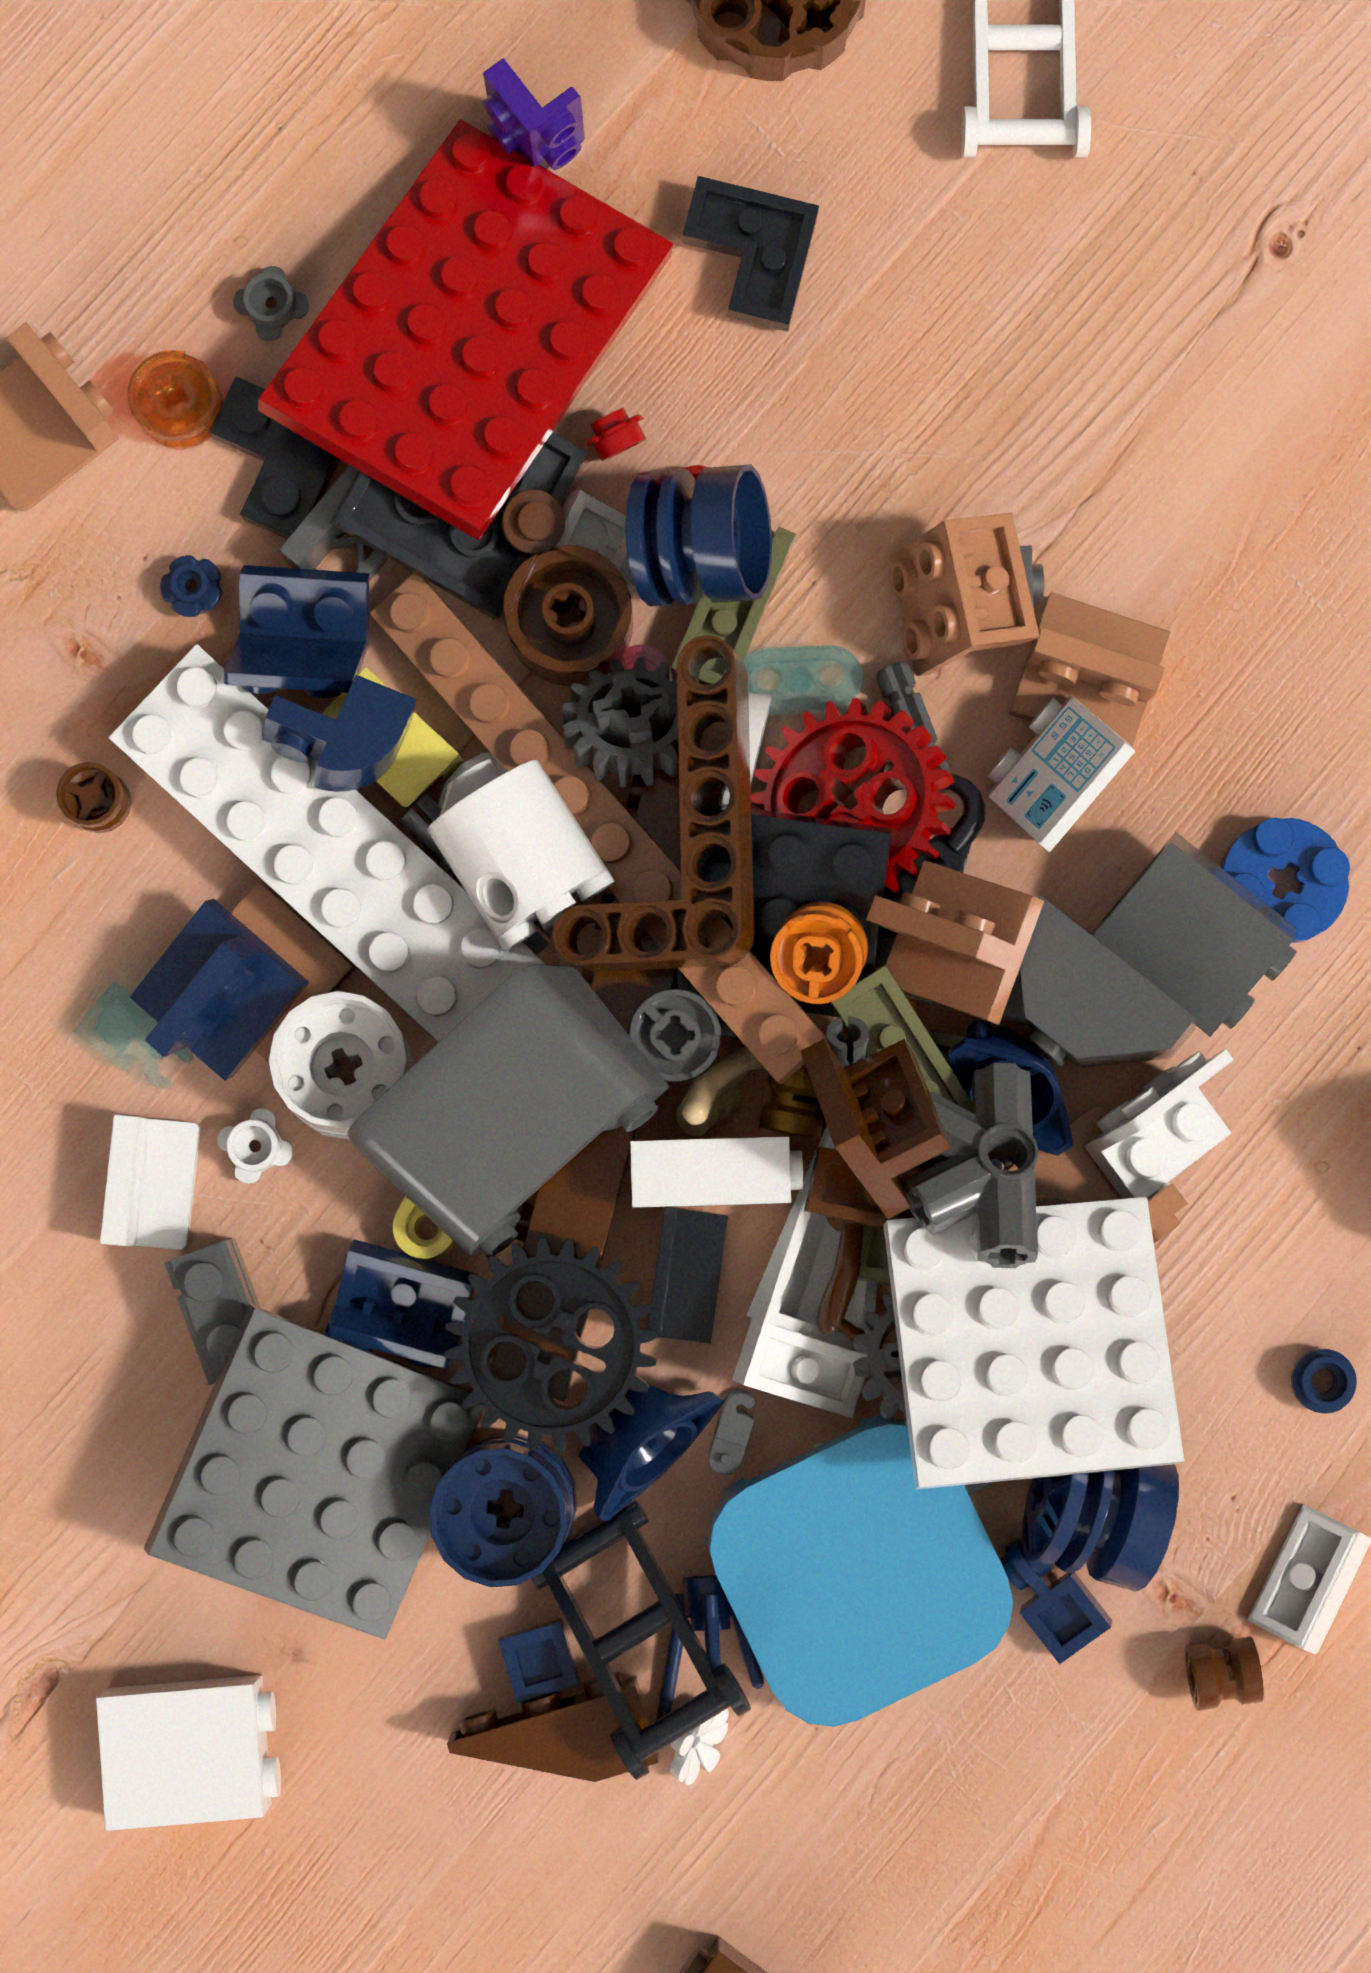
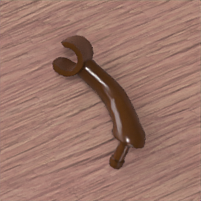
M826 1216L829 1225L841 1233L835 1266L818 1307L816 1324L819 1332L823 1335H828L837 1328L853 1342L855 1335L865 1334V1331L860 1327L854 1326L844 1317L854 1294L860 1273L863 1229L866 1225Z

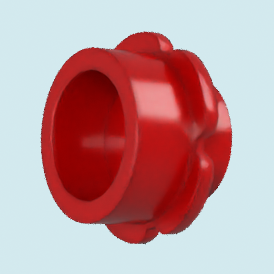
M623 407L590 424L595 436L587 440V447L594 445L603 462L646 440V437L638 423L643 420L642 415L637 414L629 418Z

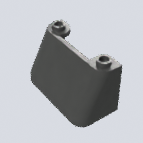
M531 965L510 976L363 1112L350 1126L347 1136L368 1162L470 1256L485 1254L489 1258L503 1251L517 1238L518 1233L514 1227L521 1218V1215L516 1210L602 1131L613 1130L623 1126L626 1132H630L649 1120L658 1109L654 1101L669 1088V1085L575 967Z

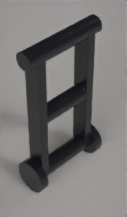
M637 1500L625 1506L610 1520L599 1522L565 1543L545 1570L531 1578L539 1590L549 1585L621 1727L610 1733V1738L624 1766L636 1780L649 1773L646 1758L722 1711L731 1707L735 1714L740 1717L751 1710L745 1693L727 1665L723 1663L714 1669L639 1529L649 1523V1519ZM626 1537L659 1600L595 1639L563 1575ZM672 1624L706 1690L642 1729L608 1663Z

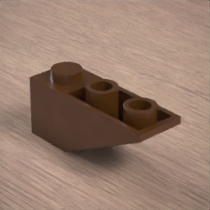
M613 1672L641 1728L650 1725V1720L637 1676L622 1681L620 1672ZM596 1677L583 1683L584 1693L561 1700L557 1691L520 1702L523 1711L501 1718L497 1717L495 1709L467 1716L458 1721L460 1730L452 1732L447 1742L448 1750L451 1754L592 1782L629 1772L617 1754L610 1738V1733L621 1727ZM659 1751L645 1759L648 1766L658 1763Z

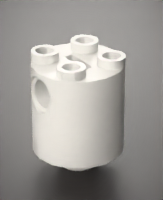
M487 759L468 769L447 785L448 791L440 816L427 829L504 952L536 933L537 930L533 925L535 921L538 920L544 930L552 927L563 912L575 906L576 902L573 897L576 895L579 896L582 902H585L615 882L538 760H532L512 770L496 767L491 759Z

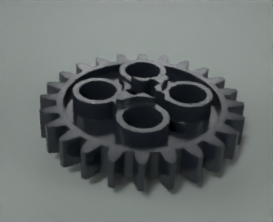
M546 1237L539 1238L536 1256L530 1258L524 1248L519 1243H515L512 1245L514 1264L507 1267L495 1255L490 1256L488 1262L494 1276L487 1280L477 1274H470L468 1280L478 1292L475 1299L457 1296L453 1301L459 1309L467 1313L465 1321L446 1323V1330L462 1337V1345L446 1350L444 1357L463 1360L465 1367L449 1379L450 1383L471 1384L473 1391L466 1397L462 1406L464 1409L483 1403L488 1408L480 1424L483 1429L491 1426L499 1418L506 1422L503 1442L507 1444L521 1429L528 1432L530 1451H536L543 1434L552 1435L557 1452H563L567 1441V1433L574 1431L585 1447L591 1444L590 1425L596 1422L603 1430L612 1434L615 1431V1426L609 1412L616 1408L622 1413L632 1416L635 1408L625 1396L628 1389L638 1392H647L649 1389V1385L635 1373L637 1367L656 1366L657 1363L655 1357L640 1351L642 1343L658 1338V1331L639 1328L638 1324L639 1319L645 1317L653 1310L651 1304L632 1306L629 1298L640 1286L639 1281L635 1280L619 1286L615 1278L620 1271L622 1263L617 1260L604 1270L596 1267L599 1257V1248L593 1246L581 1260L575 1258L574 1241L570 1238H567L559 1255H552ZM528 1282H542L551 1289L554 1296V1305L548 1316L540 1319L529 1318L520 1310L517 1300L518 1294L523 1285ZM587 1310H603L611 1317L614 1323L613 1337L602 1346L587 1345L580 1339L577 1333L578 1318ZM503 1315L508 1316L541 1334H547L553 1326L559 1327L564 1331L561 1341L565 1345L602 1360L606 1368L603 1372L599 1373L563 1354H556L550 1362L545 1361L539 1357L542 1352V1346L539 1343L501 1328L498 1325V1319ZM508 1341L515 1343L525 1353V1370L516 1378L500 1377L491 1367V1351L500 1342ZM568 1369L575 1371L582 1376L586 1383V1395L576 1405H560L550 1394V1379L553 1374L560 1370Z

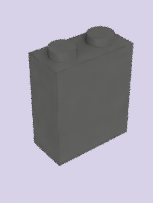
M1177 832L1172 835L1092 933L1094 938L1195 1016L1196 1026L1209 1037L1213 1035L1222 1023L1229 1029H1232L1248 1012L1255 1001L1248 994L1263 975L1271 981L1275 980L1297 953L1290 946L1295 937L1296 927Z

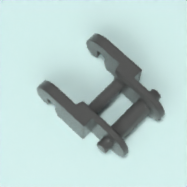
M739 1389L729 1393L724 1400L725 1402L709 1450L710 1466L721 1475L732 1474L739 1468L754 1423L752 1415L744 1410L736 1409L740 1404L746 1408H752L755 1404L753 1396L749 1392Z

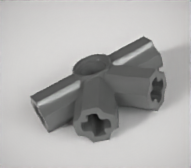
M992 1063L983 1069L974 1070L972 1074L973 1113L932 1091L930 1092L951 1149L931 1158L932 1161L938 1164L906 1179L903 1187L911 1204L910 1211L922 1229L925 1228L933 1236L976 1214L978 1261L986 1262L992 1268H1017L1020 1265L1035 1262L1038 1256L1034 1169L1039 1151L1036 1140L1033 1138L1030 1071L1022 1070L1016 1063ZM1006 1159L1014 1163L1018 1169L1014 1171L1000 1170L991 1163V1160Z

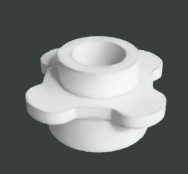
M256 1109L251 1113L249 1120L241 1122L235 1127L226 1126L218 1135L220 1149L228 1152L229 1158L236 1165L235 1176L243 1183L252 1184L257 1182L262 1172L274 1165L285 1166L293 1157V1147L289 1142L281 1139L275 1128L276 1116L270 1110ZM253 1140H258L261 1143V1149L258 1152L250 1150V1143Z

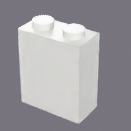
M789 1137L630 1141L632 1208L791 1203V1190H803L802 1150H790Z
M262 1675L112 1687L106 1689L96 1698L105 1831L262 1818L271 1807L272 1798L280 1797V1763L278 1757L268 1758L267 1732L275 1731L276 1728L275 1697L273 1691L264 1692Z

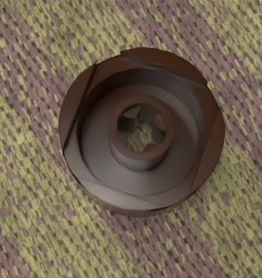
M577 545L556 547V549L534 555L524 561L508 583L503 608L509 639L518 659L536 676L559 685L570 686L573 683L588 685V672L597 669L603 675H606L611 671V660L618 658L621 661L624 657L633 633L631 596L616 566L602 554ZM572 605L578 606L582 622H571L568 627H561L556 611L567 613Z

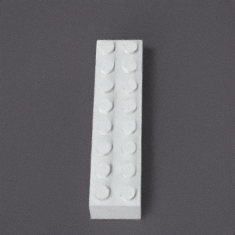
M196 644L109 736L110 740L438 1042L510 976L531 965H546L522 942L504 952L466 890L357 790L334 792L315 788L313 786L318 762L309 758L307 762H296L276 753L272 749L271 743L263 740L264 722L268 709L250 692L243 690L241 686L224 684V668L199 645Z

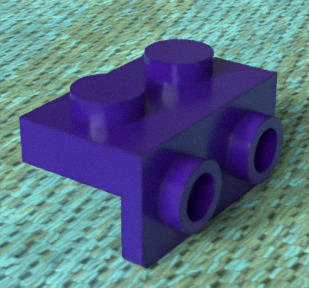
M504 58L483 72L487 98L482 103L491 118V121L486 125L492 137L499 142L508 155L517 151L525 156L533 167L541 165L547 169L550 166L552 170L562 168L576 157L581 150V143L584 141L585 135L581 96L574 87L568 88L544 107H541Z

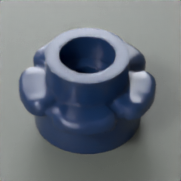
M192 555L181 556L171 562L169 573L161 578L160 591L163 599L166 602H171L174 612L184 617H196L199 614L214 609L222 596V588L219 585L221 573L217 566L205 558L196 560ZM190 580L197 582V588L194 591L186 589V584Z

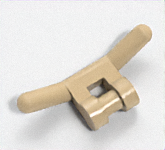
M746 1046L735 1048L694 1078L690 1089L676 1111L678 1124L684 1132L695 1137L702 1136L714 1128L719 1120L726 1119L741 1107L742 1093L739 1085L748 1071L764 1068Z

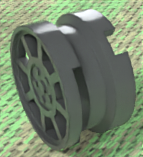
M674 989L656 993L645 1000L633 1013L628 1025L627 1034L665 1082H680L698 1076L712 1064L718 1053L721 1028L716 1013L703 998L689 991Z

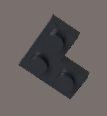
M702 176L697 177L682 235V243L741 257L728 308L729 318L786 332L789 331L819 213V205Z
M235 376L209 433L213 439L264 461L240 515L243 520L288 540L322 499L340 459L259 412L258 398L265 389Z

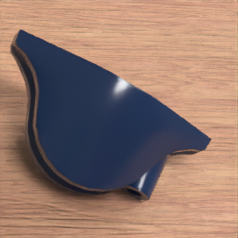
M986 1021L972 1022L967 1028V1038L952 1046L948 1053L953 1073L970 1100L972 1101V1074L974 1070L983 1069L992 1063H1016L1022 1070L1030 1071L1033 1138L1036 1140L1038 1149L1058 1156L1073 1147L1074 1144L1061 1086L1053 1066L1034 1044L1010 1028L999 1027L993 1031L992 1026Z
M648 1384L649 1389L647 1392L628 1389L625 1396L635 1408L632 1416L614 1408L609 1413L613 1419L615 1431L609 1434L596 1422L590 1425L591 1444L586 1447L584 1446L579 1453V1458L597 1478L593 1509L598 1519L610 1520L659 1479L693 1444L725 1401L719 1395L710 1391L680 1396L670 1394Z

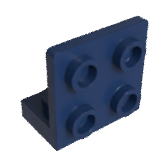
M243 565L239 573L240 634L224 668V684L241 686L243 690L256 694L271 693L279 688L305 690L308 695L318 698H332L348 693L355 675H359L369 646L370 573Z

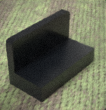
M664 1207L651 1300L653 1310L649 1314L648 1329L658 1331V1338L666 1337L711 1344L728 1216Z

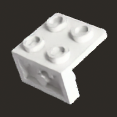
M1227 1049L1207 1060L1200 1051L1196 1052L1176 1067L1173 1065L1143 1086L1144 1092L1129 1102L1128 1100L1123 1102L1096 1122L1102 1133L1084 1147L1122 1199L1150 1197L1231 1134V1131L1198 1088L1234 1060Z

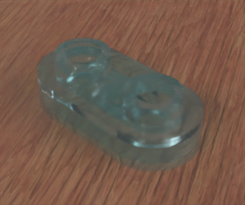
M836 645L761 649L751 653L743 660L748 674V694L749 692L758 694L760 692L772 695L768 715L802 714L806 710L809 713L825 712L826 704L829 701H832L842 710L850 705L852 698L858 696L863 680L862 668L855 655L849 650ZM828 666L836 667L841 671L843 681L834 687L826 686L820 680V671ZM763 670H772L778 674L780 684L773 690H764L758 686L756 676Z

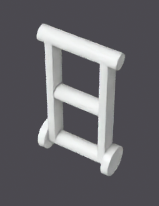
M972 0L974 106H963L962 158H975L977 145H1072L1074 158H1087L1091 142V111L1089 106H1077L1074 0H1059V24H988L987 0ZM988 50H1060L1061 119H989Z

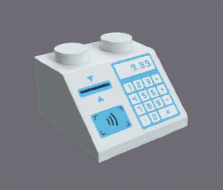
M1071 694L1063 704L1052 698L1029 725V728L1036 733V736L1026 748L1019 753L1011 747L987 775L995 783L988 791L989 798L1049 852L1135 753L1133 747Z

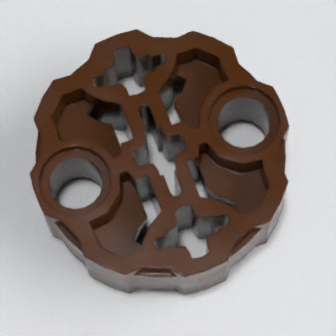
M687 0L692 6L698 24V38L709 53L717 60L734 62L745 68L753 79L764 81H784L794 72L808 68L822 70L834 62L845 51L846 40L854 29L856 22L863 18L866 0ZM730 11L739 14L744 19V22L735 28H725L714 21L717 15ZM782 22L789 30L788 40L785 42H779ZM807 24L813 27L809 32L806 30ZM824 25L828 26V32L826 33L820 29Z

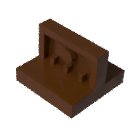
M825 1039L801 1050L804 1063L837 1151L887 1219L911 1208L899 1174L951 1149V1146L915 1054L905 1039L847 1068H844Z

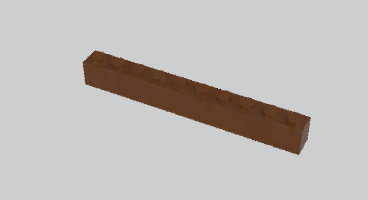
M677 763L678 774L673 777L666 774L662 769L654 771V785L647 786L642 780L641 775H634L626 807L637 810L635 819L681 870L679 763ZM722 786L708 791L703 798V802L719 804ZM603 893L600 904L621 902L615 895ZM595 923V930L601 931L600 925ZM643 929L640 938L643 950L645 952L657 950L659 946ZM677 968L606 972L583 969L582 977L627 1032L633 1013L645 1000L656 993L672 990ZM620 1126L613 1130L602 1131L539 1188L535 1205L526 1202L522 1204L521 1218L516 1226L518 1236L515 1240L525 1242L523 1248L529 1258L536 1256L539 1238L546 1237L552 1255H559L567 1238H570L574 1241L575 1258L581 1260L593 1246L598 1247L599 1257L596 1267H601L631 1150L630 1141H633L636 1129L626 1132L623 1126ZM531 1281L523 1285L519 1291L517 1298L518 1306L522 1313L529 1318H544L552 1311L554 1296L551 1289L544 1283ZM589 1310L582 1313L578 1318L576 1327L581 1340ZM508 1316L505 1317L503 1329L539 1343L542 1346V1352L539 1357L543 1360L550 1362L556 1354H563L575 1361L577 1360L579 1351L565 1345L561 1341L564 1333L561 1328L553 1326L547 1334H541ZM508 1341L500 1342L491 1351V1367L500 1377L516 1378L525 1370V1353L515 1343ZM567 1369L553 1374L549 1383V1390L553 1399L563 1402L566 1400L574 1371Z

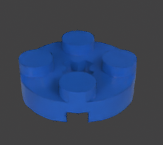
M1269 818L1241 834L1228 848L1220 867L1296 927L1292 943H1302L1327 930L1337 920L1346 904L1349 892V860L1329 834L1307 821L1295 818ZM1286 866H1289L1295 870L1294 879L1300 883L1298 893L1289 891L1281 899L1272 894L1275 883L1267 877L1271 869L1282 871Z

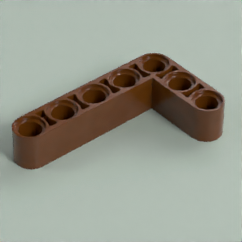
M703 635L693 638L684 645L677 662L682 900L588 904L567 909L554 924L552 934L554 947L562 958L585 970L606 972L727 966L738 963L747 956L752 948L754 939L748 674L746 665L727 642L717 636ZM717 657L725 658L727 666L723 677L714 684H700L699 673L702 666L710 659ZM716 722L727 723L728 735L724 743L714 750H702L700 740L705 728ZM715 787H728L730 798L725 810L718 815L704 816L702 801L706 793ZM720 851L729 852L731 867L727 875L720 881L706 882L703 868L708 857ZM729 917L733 926L732 936L729 941L722 947L708 948L704 937L708 924L715 918ZM663 920L667 928L666 940L657 950L645 952L641 946V932L651 921ZM598 923L602 931L601 943L592 953L581 955L577 948L578 934L586 925Z

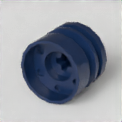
M752 464L703 468L696 480L687 469L670 470L667 475L663 471L637 474L631 484L626 504L625 534L629 567L640 599L649 607L670 605L674 601L679 605L696 603L703 591L713 603L761 599L768 586L771 571L772 529L766 491L759 473Z
M519 1433L508 1444L503 1442L504 1434L492 1435L470 1446L438 1482L429 1508L431 1537L443 1561L464 1579L487 1587L517 1586L541 1574L560 1552L570 1533L577 1511L576 1485L564 1459L543 1441L540 1442L536 1451H530L528 1436ZM506 1489L513 1491V1501L524 1506L518 1508L512 1518L504 1517L503 1506L493 1503L494 1500H498Z
M1176 1465L1032 1478L1022 1522V1545L1025 1557L1031 1562L1043 1566L1055 1563V1566L1071 1574L1080 1570L1086 1563L1088 1574L1096 1581L1135 1592L1145 1588L1155 1576L1162 1563L1174 1529L1179 1501V1475Z

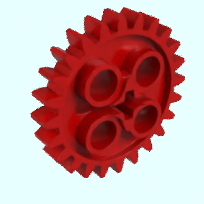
M852 698L847 715H844L832 701H829L826 704L825 720L820 722L806 710L803 712V722L806 730L798 734L793 729L784 726L781 730L788 742L784 750L771 746L765 748V752L775 764L772 770L756 769L753 775L767 786L766 791L751 794V803L757 808L767 811L893 828L886 886L895 894L900 893L898 874L905 870L911 876L918 878L920 868L915 859L920 854L935 859L940 855L928 842L931 835H949L951 831L944 822L937 818L938 813L953 810L956 806V803L949 796L939 793L940 790L954 783V777L946 769H936L947 758L945 753L937 745L927 747L933 736L923 725L912 729L914 720L904 710L899 711L891 719V710L883 701L878 700L869 715L866 706L858 698ZM857 747H866V755L862 763L854 769L844 770L843 764L848 753ZM893 762L892 770L884 772L886 764ZM819 790L818 802L814 808L807 813L798 814L797 807L802 796L809 791ZM906 790L907 798L902 808L895 813L884 814L883 806L888 796L895 791ZM853 793L858 804L855 808L849 810L844 801Z

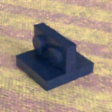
M213 898L206 900L129 998L158 1022L144 1041L160 1055L166 1057L187 1047L226 1081L234 1077L308 985L309 981Z

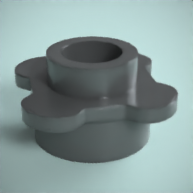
M276 266L264 268L261 274L256 275L247 283L245 289L238 290L233 299L236 311L241 315H248L256 325L257 335L265 341H275L280 338L284 326L294 318L301 319L305 317L309 310L307 297L303 293L295 292L286 280L285 272ZM272 298L277 301L275 308L269 309L265 306L268 299Z

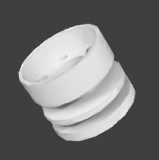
M340 991L312 996L289 1011L274 1033L269 1056L274 1088L287 1107L303 1123L323 1136L350 1140L347 1136V1131L355 1120L414 1066L411 1047L387 1010L363 995ZM343 1057H348L354 1065L363 1064V1066L358 1067L354 1071L356 1081L350 1085H345L339 1077L331 1078V1076L336 1075L340 1071L337 1061Z

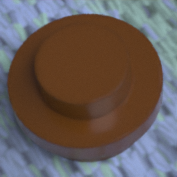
M526 490L513 496L505 505L501 516V528L507 542L514 549L530 555L541 554L556 546L562 538L565 529V516L558 501L550 494L540 490Z

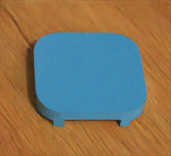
M881 1415L860 1420L862 1426L746 1482L741 1477L723 1491L724 1496L710 1519L708 1538L706 1540L715 1574L771 1691L788 1712L809 1724L835 1727L860 1720L977 1663L993 1651L1010 1626L1013 1598L1008 1577L965 1486L957 1485L915 1490L909 1434L905 1419L890 1417L886 1420Z

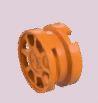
M813 902L803 905L786 918L773 941L770 963L774 977L785 992L800 1001L811 1004H824L835 1001L846 995L854 987L860 976L868 953L867 936L860 921L842 906L829 902Z

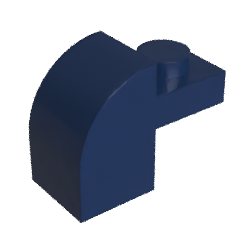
M355 675L338 718L335 720L275 695L265 717L263 740L271 743V747L276 753L289 760L303 763L307 762L309 758L318 762L313 787L334 792L357 790L378 780L395 761L411 724L417 699Z

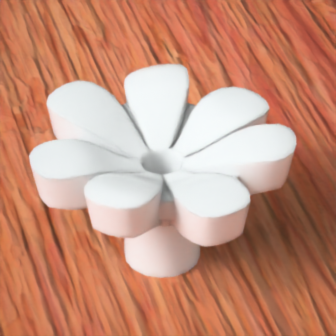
M728 1709L671 1743V1747L675 1750V1756L670 1766V1772L680 1782L687 1786L691 1785L699 1774L700 1766L711 1772L718 1764L720 1753L717 1749L713 1748V1744L720 1743L727 1733Z

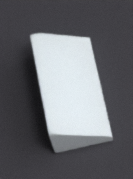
M1303 1504L1247 1620L1305 1651L1317 1654L1369 1548L1371 1538Z

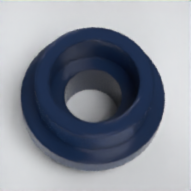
M1315 1349L1305 1353L1295 1363L1291 1373V1387L1294 1396L1305 1408L1317 1413L1327 1414L1341 1410L1351 1401L1356 1391L1357 1377L1352 1364L1344 1355L1334 1350ZM1325 1368L1331 1373L1333 1383L1328 1391L1318 1393L1312 1385V1377L1317 1370Z

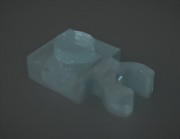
M113 981L73 1032L123 1071L128 1072L137 1059L141 1060L147 1079L157 1087L170 1090L174 1083L160 1071V1062L163 1056L144 1041L158 1022L129 998L131 996L129 991ZM187 1047L173 1053L186 1063L190 1064L194 1060L193 1053Z

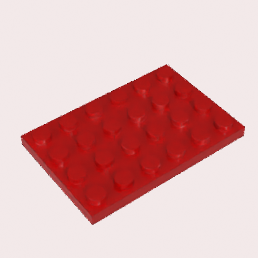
M459 119L258 398V411L479 541L670 259L674 243L541 165L533 167L528 159L517 151L508 155L496 139Z

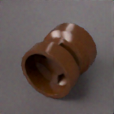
M85 762L74 765L65 771L58 782L56 791L58 806L65 817L89 832L105 833L113 831L124 823L130 813L132 801L128 787L121 778L101 764Z
M1251 1636L1232 1638L1223 1647L1212 1648L1206 1642L1185 1646L1187 1679L1192 1701L1197 1711L1217 1708L1223 1700L1236 1699L1241 1704L1263 1701L1262 1670L1257 1648Z

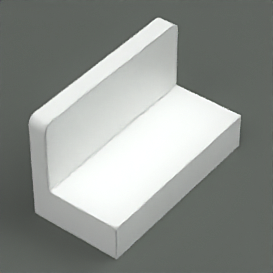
M114 1114L100 1244L184 1250L188 1247L201 1131L198 1124Z

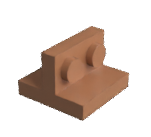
M1050 592L1038 624L1040 637L1032 642L1009 715L1032 722L1052 698L1063 704L1071 694L1133 747L1147 702L1157 692L1165 667L1159 665L1170 631Z
M924 860L912 894L903 892L900 903L875 895L866 920L897 933L886 967L902 991L999 1025L1044 901L1033 895Z

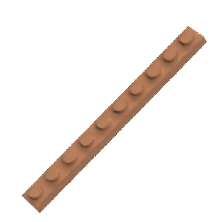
M413 573L370 612V615L504 769L512 770L529 761H539L615 880L608 888L621 903L682 900L681 870L604 782L594 779V771L589 765L581 768L577 767L574 749H566L564 737L424 578ZM722 917L712 920L705 930L704 937L708 948L722 947L732 936L733 929ZM658 919L651 921L644 927V930L661 947L667 936L665 922ZM751 950L738 963L727 966L678 968L780 1084H783L805 1064L801 1050L822 1039H825L827 1042L826 1035L792 996L781 988L775 977Z

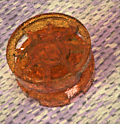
M178 350L155 353L138 365L128 385L130 410L147 436L157 444L169 449L185 450L199 446L211 437L209 432L223 404V396L210 370L201 360L199 361Z

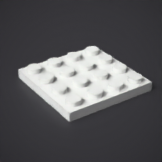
M1147 1197L1036 1207L1038 1256L1035 1262L1026 1263L1017 1268H992L990 1264L978 1261L976 1214L933 1236L925 1228L922 1229L915 1218L887 1220L884 1223L915 1490L1172 1465L1184 1462Z

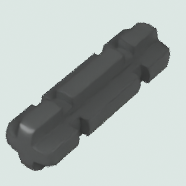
M898 662L878 671L876 680L883 698L890 699L891 703L888 704V707L891 710V718L899 711L904 710L914 720L912 729L923 725L933 736L927 747L935 746L934 743L937 742L938 738L921 694L914 693L913 688L916 681L909 664ZM946 759L936 769H946L949 772Z

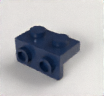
M353 1239L347 1252L336 1304L328 1319L325 1334L365 1350L377 1349L402 1356L408 1362L417 1366L449 1368L453 1359L444 1357V1352L454 1346H458L461 1336L449 1332L445 1327L446 1323L465 1321L467 1313L459 1309L453 1301L457 1296L472 1297L474 1288L469 1282L468 1277L473 1272L427 1259L415 1258L402 1252Z

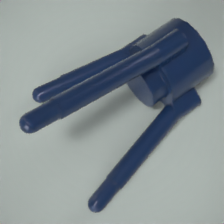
M717 1576L684 1577L683 1593H676L675 1596L687 1619L691 1618L693 1630L704 1631L705 1652L714 1669L721 1665L719 1630L730 1629V1616H732L751 1684L755 1689H761L764 1685V1680L759 1663ZM673 1625L659 1696L657 1720L671 1712L682 1656L683 1644Z

